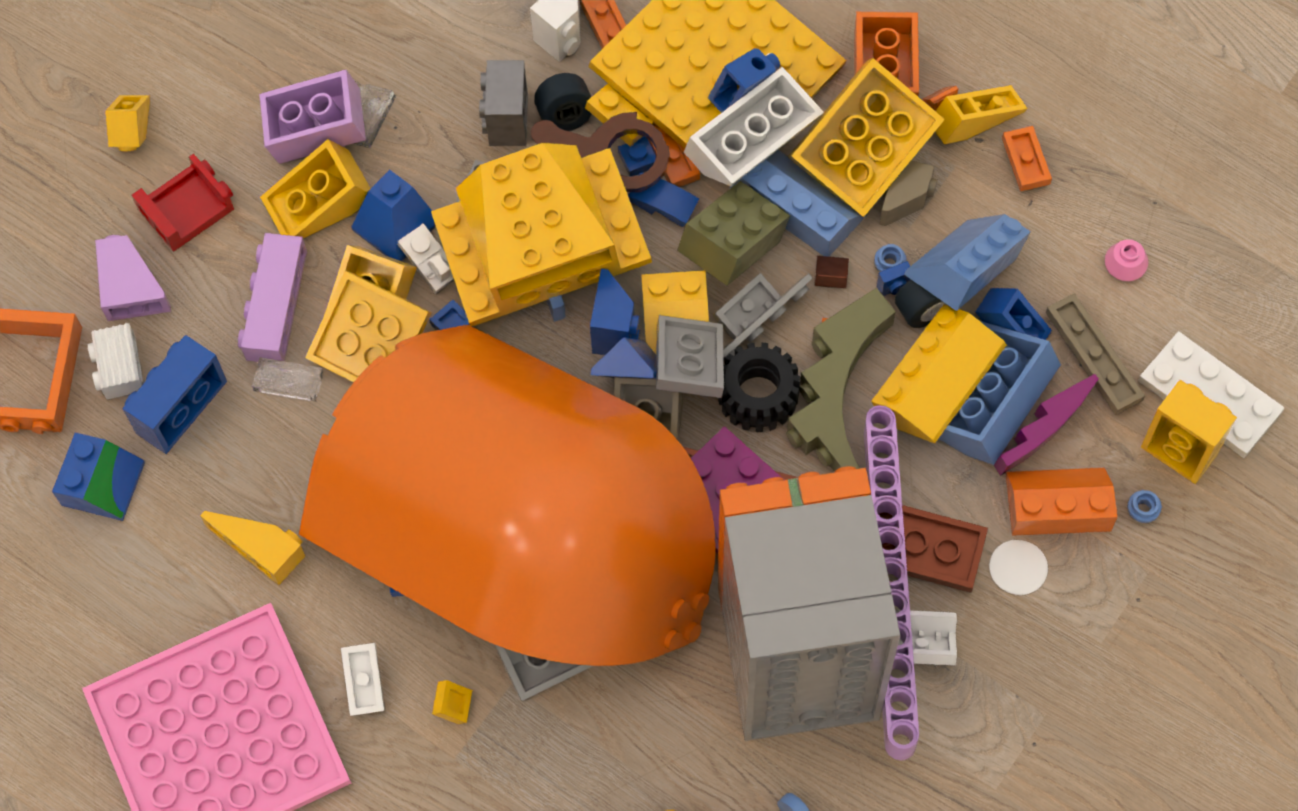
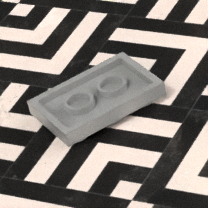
M659 315L657 322L656 389L721 398L724 390L723 324Z

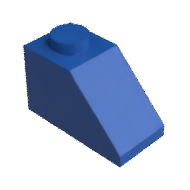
M990 288L975 311L983 322L1046 340L1052 331L1019 289Z

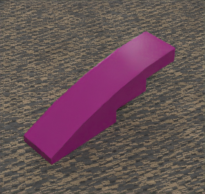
M1096 374L1091 375L1039 405L1034 413L1038 420L1020 429L1014 438L1018 446L1000 455L995 462L994 467L1000 476L1027 460L1057 434L1075 414L1099 378Z

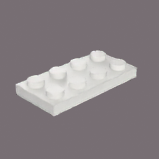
M1179 331L1138 379V382L1163 400L1177 382L1182 380L1186 384L1197 386L1203 392V395L1215 403L1218 402L1227 406L1237 419L1224 444L1242 458L1248 455L1285 408Z

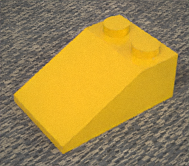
M327 139L260 196L281 235L299 236L304 239L353 215L360 209L371 188L350 151Z
M347 245L326 311L344 271H350L406 299L417 267L363 247Z
M705 270L641 274L645 342L655 354L657 351V322L659 315L709 322Z

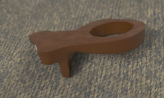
M637 112L621 113L611 117L590 137L562 130L549 120H541L534 123L530 132L536 144L576 145L581 158L611 148L612 144L624 135L638 134L645 136L656 148L657 156L655 162L647 172L639 176L628 177L620 174L626 192L638 193L656 185L665 175L669 162V146L666 145L662 133L651 123L637 119Z

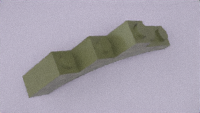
M877 288L814 327L812 347L817 355L823 359L801 372L799 388L803 398L808 403H812L788 418L786 435L790 443L796 449L800 447L805 455L817 448L816 454L821 463L826 467L830 465L834 472L846 466L861 469L854 459L845 433L842 413L843 396L848 379L859 358L876 338L894 324L896 311Z

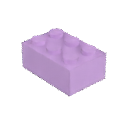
M347 70L259 94L264 146L279 164L309 156L327 139L341 146L366 140L360 88Z

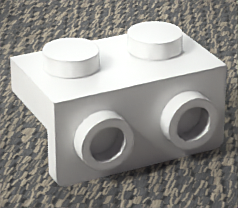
M910 610L914 663L956 665L957 648L955 632L957 614L953 612ZM899 639L898 645L903 644L901 639Z

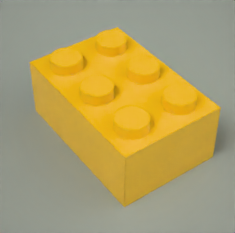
M1179 380L1158 407L1141 448L1196 485L1217 457L1237 417L1224 404L1215 403L1203 395V392L1197 386L1186 384Z

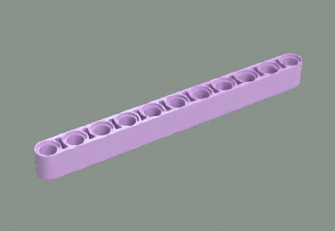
M879 405L869 409L866 415L864 428L865 462L881 544L890 543L895 546L894 550L883 549L887 573L893 574L898 578L897 581L890 582L894 606L900 609L896 616L900 639L903 644L897 647L892 669H899L906 675L903 678H894L890 675L882 708L884 743L886 752L890 757L896 760H906L916 750L919 738L899 456L895 414L890 408ZM881 423L886 428L879 429L874 427L873 424ZM885 453L888 455V458H878L875 454ZM884 482L889 484L891 487L888 489H883L878 487L877 484ZM889 513L893 518L883 519L878 514ZM897 701L906 704L908 709L906 711H897L893 709L891 704ZM899 734L905 735L909 738L910 743L906 745L898 744L893 737Z

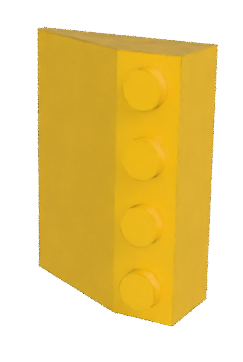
M872 58L865 62L787 157L837 198L864 217L945 119Z

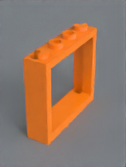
M0 308V333L61 337L46 410L0 407L1 430L18 432L19 429L32 430L38 434H43L44 431L62 432L82 332V326L74 313Z

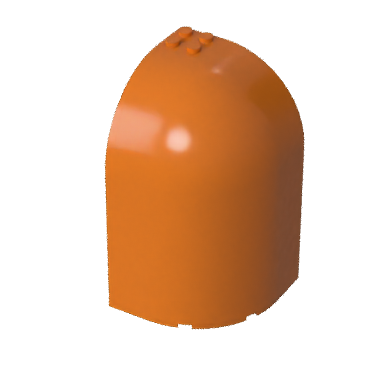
M468 324L422 333L399 342L395 345V351L387 357L380 355L344 394L332 416L336 417V420L329 434L322 435L313 460L300 525V536L465 631L494 645L524 655L568 664L615 666L647 661L684 647L698 639L702 630L700 624L703 612L709 603L708 593L715 565L716 543L713 514L703 481L688 453L675 436L650 414Z

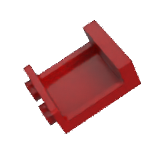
M194 153L188 157L191 163L188 168L152 193L147 195L140 188L131 195L139 212L173 252L234 210L230 199L233 196L231 189L223 180L218 182L213 177L215 172L205 159L200 161Z

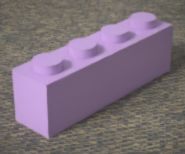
M265 233L263 244H259L257 247L256 261L259 264L257 272H253L250 279V290L253 292L251 301L247 300L244 307L246 325L245 329H241L238 335V348L242 349L246 361L284 365L307 254L303 237Z

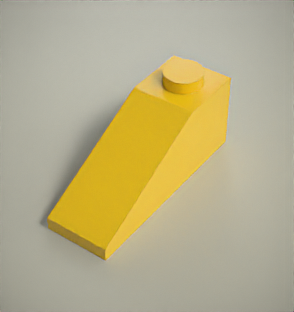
M1012 85L946 96L936 109V112L945 120L935 132L943 144L964 141L1024 113L1028 108Z
M204 511L200 515L205 526L277 585H280L305 558L301 547L303 541L289 529L284 532L276 525Z

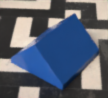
M623 337L591 368V375L611 378L656 379V354L644 340Z

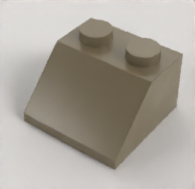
M614 377L615 397L650 414L663 424L678 440L682 418L683 393L656 389V379Z

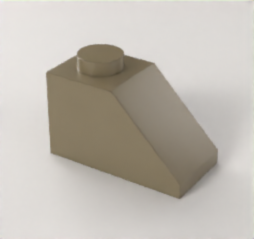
M913 160L908 163L888 188L881 211L880 225L887 226L924 208L927 196L933 198L938 179L932 178L934 166Z

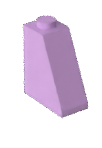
M110 235L105 239L95 240L100 304L107 321L171 312V306L164 291L127 235Z

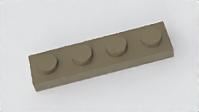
M1075 293L1047 307L1046 314L1089 377L1096 374L1099 378L1095 386L1115 415L1144 400L1145 394Z

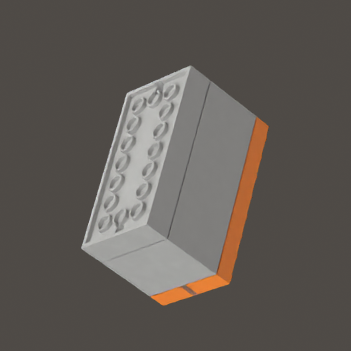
M846 466L837 469L834 473L820 475L819 472H807L801 474L798 478L784 480L781 477H773L764 480L762 484L748 486L746 483H734L727 486L726 489L720 490L718 593L744 740L749 741L880 720L900 639V631L866 468L856 469L853 466Z

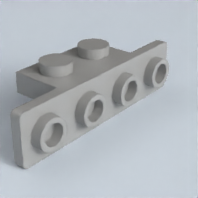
M760 273L712 316L719 324H723V329L733 339L723 348V359L725 360L729 354L734 356L735 349L745 339L751 342L764 331L760 325L768 318L773 322L787 310L783 305L790 298L794 302L801 298L809 290L806 284L813 279L812 276L808 273L781 296Z

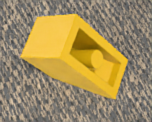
M119 95L106 109L108 147H118L119 151H134L137 147L141 146L147 134L150 95Z

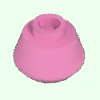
M1123 240L1108 249L1105 255V266L1108 272L1116 279L1134 281L1145 274L1148 268V257L1140 243L1134 240Z

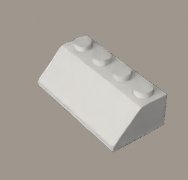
M781 67L689 138L684 153L704 176L732 186L820 118L824 112L791 75Z

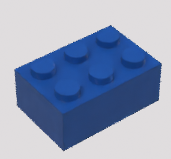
M185 335L179 342H175L169 348L167 357L162 363L150 370L145 383L138 391H134L128 396L122 409L135 433L167 454L227 383V379L217 356Z

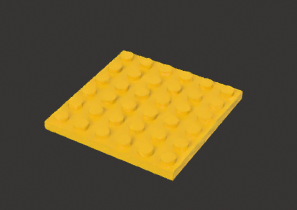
M652 0L590 61L588 67L644 115L651 118L657 126L685 149L689 138L721 114L708 99V96L724 66L754 48L759 49L764 55L768 53L775 54L780 61V68L783 67L811 98L837 74L847 60L775 0Z

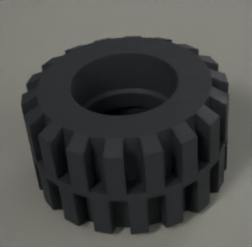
M761 342V347H755V343H748L747 349L743 350L740 346L735 349L734 356L729 354L725 358V365H723L724 390L722 397L718 398L725 417L730 415V422L735 426L739 422L742 423V429L749 431L750 427H755L756 432H763V427H768L771 431L776 429L777 422L782 425L788 421V415L792 416L795 412L799 398L800 375H798L796 363L791 364L792 357L788 353L781 355L780 347L775 345L773 349L768 348V343ZM761 377L771 381L777 390L769 396L757 398L746 394L740 386L748 379Z

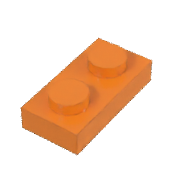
M1029 126L1003 132L1002 141L1020 192L1050 185L1052 177L1034 127Z

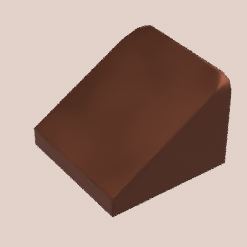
M817 256L815 286L846 288L849 258Z

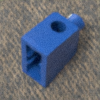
M754 48L724 66L708 99L721 113L775 73L780 68L779 59L773 53L764 55L759 49Z

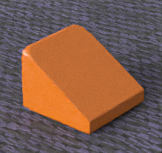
M956 85L944 87L924 97L922 100L936 111L946 96L957 95L959 89Z

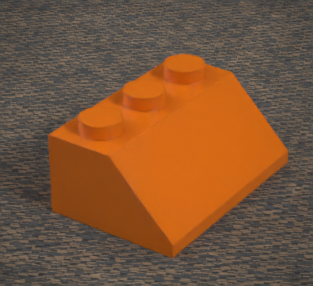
M1105 468L1006 472L1012 536L1112 531L1118 517L1114 486Z

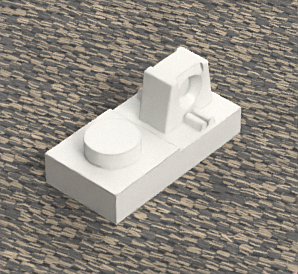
M424 224L398 241L397 245L413 266L417 267L416 270L435 294L455 281L445 251Z
M376 643L341 648L350 716L385 711Z

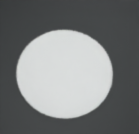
M1010 540L995 549L990 558L989 569L992 579L1002 590L1015 595H1025L1036 591L1042 586L1047 577L1048 564L1042 551L1034 544L1024 540Z

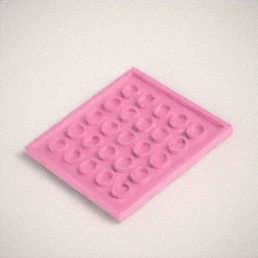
M271 603L82 688L131 811H294L352 784Z

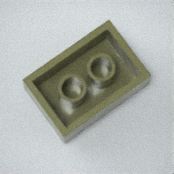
M739 181L686 223L677 251L728 286L780 243L790 215L751 187Z

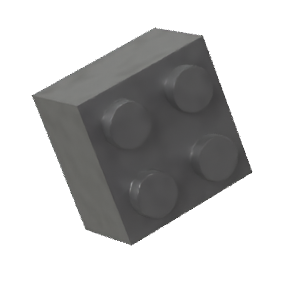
M487 60L486 72H481L480 77L481 91H483V99H480L479 102L482 134H488L489 146H526L528 87L524 60Z

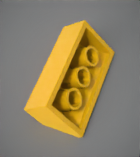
M943 304L871 402L873 406H886L894 412L896 429L935 444L1007 344L969 312L960 309L956 311L950 306Z

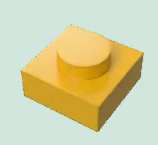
M448 680L438 681L432 714L456 724L467 723L473 690Z

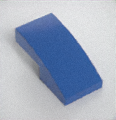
M660 179L656 185L645 191L628 193L631 203L651 215L654 212H658L681 227L686 225L699 201L698 197L663 179Z

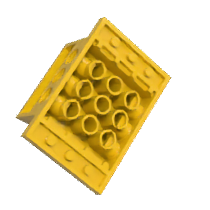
M537 144L481 164L456 187L459 202L431 211L464 310L472 327L549 300V298L599 282L601 268L608 269L612 276H616L652 263L650 253L610 148L581 158L576 145Z

